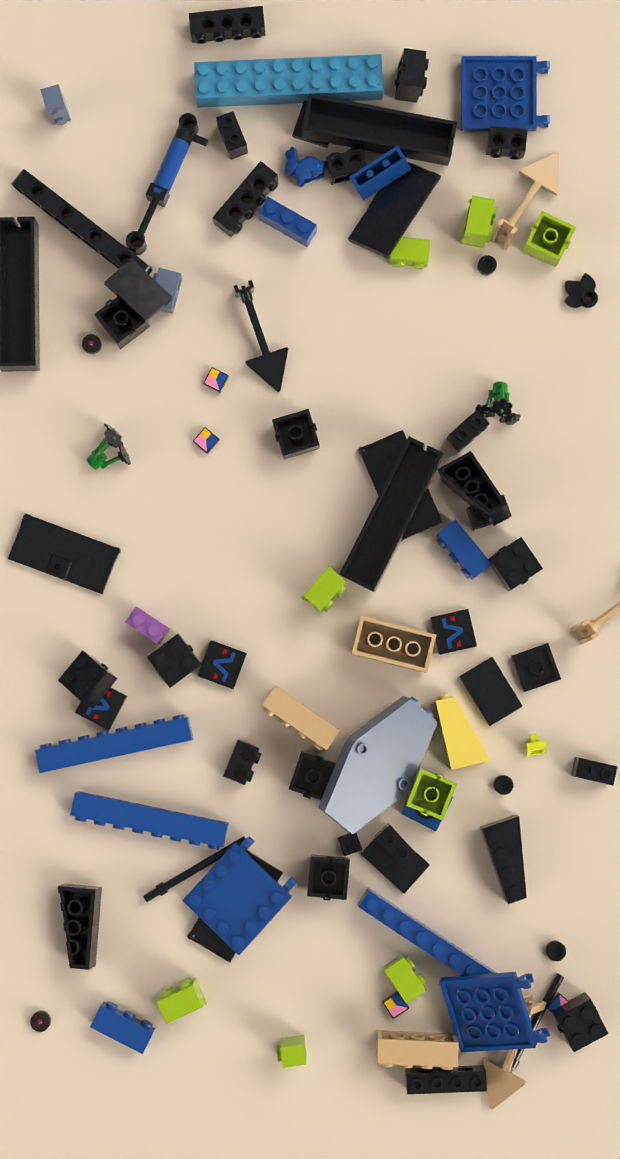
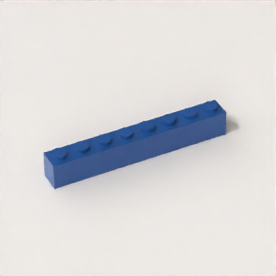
M184 714L173 716V720L165 722V718L154 720V725L146 726L145 722L134 725L135 729L128 730L127 727L117 728L116 733L109 734L108 731L99 732L97 737L94 738L85 735L78 737V741L75 742L66 739L59 741L57 746H52L51 743L40 745V749L35 750L39 773L194 740L189 717L184 718Z
M80 791L75 792L70 816H75L77 821L86 822L87 819L94 820V824L101 826L109 823L113 824L115 829L124 830V827L132 828V832L143 834V831L151 832V836L162 838V835L170 836V840L181 842V839L189 840V844L200 846V843L208 844V848L219 850V847H224L229 822Z
M367 888L358 902L360 909L461 976L497 973L370 888Z

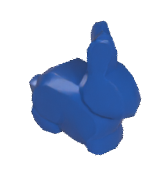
M294 147L285 152L288 160L285 166V174L288 176L293 175L299 187L324 177V169L327 166L325 160L320 161L316 157L310 156L298 160Z

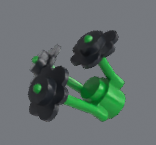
M500 381L493 384V390H489L486 404H478L475 408V411L478 410L485 418L495 417V413H497L498 416H501L499 422L506 425L515 424L521 417L520 414L511 413L512 403L509 400L508 385ZM494 397L495 401L493 402V406L490 407L491 400Z

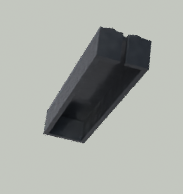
M309 93L301 138L351 148H363V150L382 154L398 145L405 158L448 166L451 159L457 122Z
M34 216L17 217L21 227H18L14 217H0V370L2 372L40 371L39 224Z
M408 436L339 575L372 592H376L444 457L443 452L431 446H427V451H425V444Z

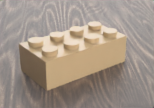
M361 616L351 654L427 673L436 634Z
M277 686L274 687L262 704L266 707L263 711L272 717L275 715L280 717V723L287 728L293 726L297 729L296 734L304 740L307 737L313 740L312 745L320 751L323 748L327 750L340 732L339 729Z
M377 1030L376 1058L377 1064H381L382 1067L401 1065L402 1068H413V1065L421 1066L423 1069H432L433 1066H439L444 1070H452L453 1067H458L459 1042L455 1033Z

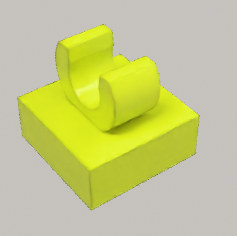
M537 733L529 734V743H526L525 746L526 757L545 754L547 749L546 741H539Z

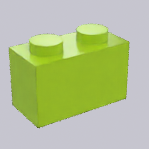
M402 237L390 255V264H393L395 267L412 266L414 269L427 267L430 240Z
M401 954L383 968L407 1004L426 991L424 986L426 981L420 973L416 975L412 969L415 965L409 956L405 958Z
M304 1035L281 1038L280 1045H277L278 1062H282V1068L306 1065L307 1053Z

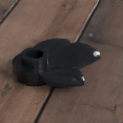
M584 273L580 282L566 281L565 290L569 296L564 302L572 308L581 306L585 308L594 307L598 301L594 279L589 274ZM585 297H590L591 301L587 302Z

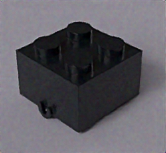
M404 48L398 63L397 79L394 82L396 85L395 100L417 103L419 96L423 95V90L427 84V77L424 76L429 64V59H426V51Z
M118 297L108 300L105 303L106 306L94 314L98 322L120 349L150 327L148 321L144 323Z
M309 409L272 419L276 442L279 443L283 460L320 449L316 434L317 427L312 421Z
M522 537L507 547H502L498 553L488 559L492 563L490 566L508 592L520 584L523 585L529 581L530 577L543 569Z
M179 633L147 656L155 670L170 688L202 664L193 653L194 649L190 644L187 645Z
M82 650L58 681L82 703L94 708L118 678L108 670L104 663L101 664L93 656Z
M301 751L289 790L301 793L303 797L309 799L312 797L321 800L336 763L326 760L324 757L314 756Z
M311 854L307 896L319 897L327 901L331 899L347 900L350 858Z
M586 992L551 1011L558 1023L556 1026L559 1032L563 1033L573 1052L609 1034L595 1005Z

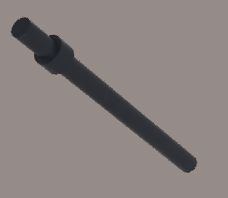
M245 836L169 881L156 885L155 889L143 895L145 901L149 902L159 895L163 896L172 887L218 861L235 842L241 845L246 839Z
M558 973L542 1000L546 1002L544 1010L535 1013L531 1020L533 1031L536 1030L564 979ZM525 1049L517 1050L510 1070L511 1073L519 1065V1059Z

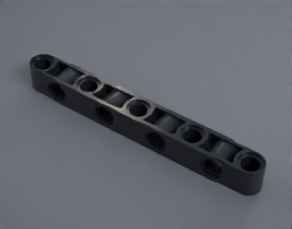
M25 169L11 183L16 190L118 269L125 265L121 263L122 260L129 258L130 260L133 259L149 275L153 271L147 263ZM42 191L41 195L34 196L35 192ZM66 213L72 214L71 217L67 219L63 218V216ZM94 236H101L100 240L92 241Z

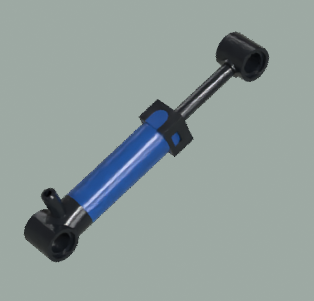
M185 113L179 118L178 128L153 183H150L146 192V197L150 204L138 231H132L126 237L128 249L135 255H141L147 248L144 234L157 205L165 208L170 197L169 192L191 142L193 141L203 146L208 144V139L197 135L199 131L197 118L191 113ZM188 123L193 124L191 128L184 127ZM135 240L141 241L138 246L132 245Z

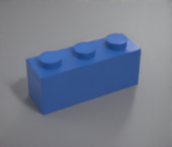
M397 145L351 175L350 179L362 199L365 200L410 171L411 168Z
M267 197L258 212L260 221L306 247L309 246L317 232V224Z
M456 519L437 533V543L443 549L446 547L450 552L448 556L455 564L459 563L462 567L460 570L467 579L470 577L473 580L492 564Z
M103 1001L90 1028L143 1054L155 1030L152 1027L153 1024L147 1020L142 1019L141 1021L135 1018V1014L125 1010L123 1012L117 1009L118 1006L108 1001L106 1003Z

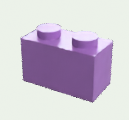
M138 607L134 608L125 622L159 645L170 630V628Z

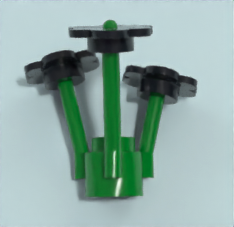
M104 424L107 428L104 432L106 437L91 452V455L87 457V462L95 470L99 467L104 469L118 460L131 465L129 455L121 441L122 436L115 428ZM109 446L119 447L118 456L105 461L107 456L104 451Z

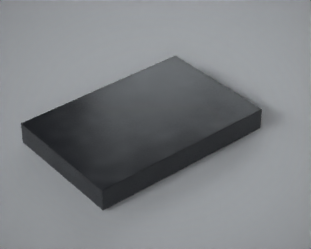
M133 259L128 261L104 283L144 323L149 321L171 302L173 298Z
M493 657L459 676L489 726L522 707L521 702Z
M376 838L361 852V855L404 894L430 866L416 852V855L405 866L401 867Z

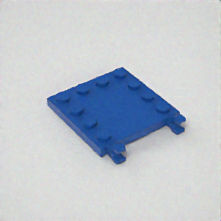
M462 56L461 131H489L490 126L527 129L528 131H536L537 126L548 128L550 115L537 116V72L548 74L550 61H536V56Z
M250 836L241 845L235 842L182 900L238 955L247 948L293 897L289 891L297 883L291 877L282 887L246 852L255 842Z
M516 972L443 977L440 979L439 983L455 1035L459 1042L460 1052L536 1048L537 1043L547 1042L546 1037L550 1036L548 1028H540L533 1031L521 988H531V983L534 982L532 974L528 973L517 977Z

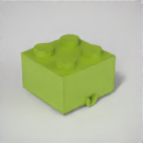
M474 195L469 199L470 205L464 234L461 238L462 244L484 248L485 243H489L494 226L492 224L497 211V207H494V199Z
M541 211L536 223L530 229L531 234L522 251L556 267L565 249H568L571 243L570 239L576 227Z
M329 565L306 593L301 596L305 602L307 601L320 613L323 610L327 612L334 602L332 600L335 596L339 598L346 590V581Z
M419 768L405 805L420 811L422 815H430L443 820L457 783L442 778L443 775L438 773L432 774Z
M190 977L180 981V985L177 987L169 986L159 994L160 996L156 1003L166 1024L192 1013L207 1004L196 978L192 980Z

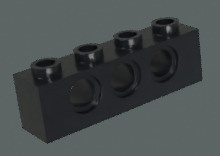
M263 6L189 13L192 43L204 44L207 41L223 42L227 39L241 40L247 37L256 39L266 36ZM243 23H249L250 25H248V26H243L242 24H243ZM227 24L231 25L230 28H224L223 26ZM208 26H212V27H213L211 30H206V29H205V28L208 27Z
M260 161L212 217L214 224L230 237L234 233L238 234L245 220L251 219L258 205L261 206L265 202L267 194L277 188L279 184L278 174ZM263 184L264 187L261 189H256L255 185ZM251 198L252 201L250 203H244L243 199ZM233 212L240 213L238 217L230 216Z
M484 1065L453 1067L452 1070H444L441 1067H433L432 1069L405 1068L407 1095L487 1091Z

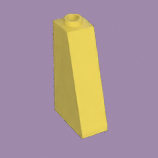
M449 694L438 696V700L434 701L449 768L452 770L489 761L487 753L456 698L450 697Z

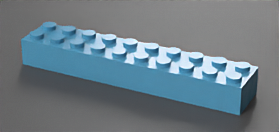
M382 54L194 62L197 108L296 104L307 101L309 93L347 101L382 100L383 98Z

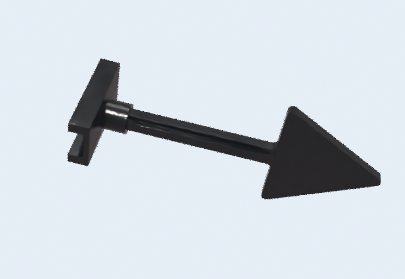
M249 280L247 288L244 285L239 290L237 285L233 286L236 298L241 297L242 303H245L262 355L247 360L245 364L277 392H280L288 347L273 352L269 351L252 302L253 297L251 293L254 292V285L252 280Z

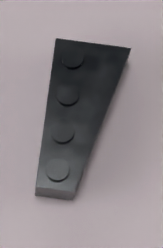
M471 451L437 469L442 482L493 526L511 517L507 503Z
M515 814L480 826L505 902L511 904L527 898L519 816Z
M75 884L59 885L58 893H60L61 911H63L64 931H66L69 966L75 969L90 970L96 966L102 887Z

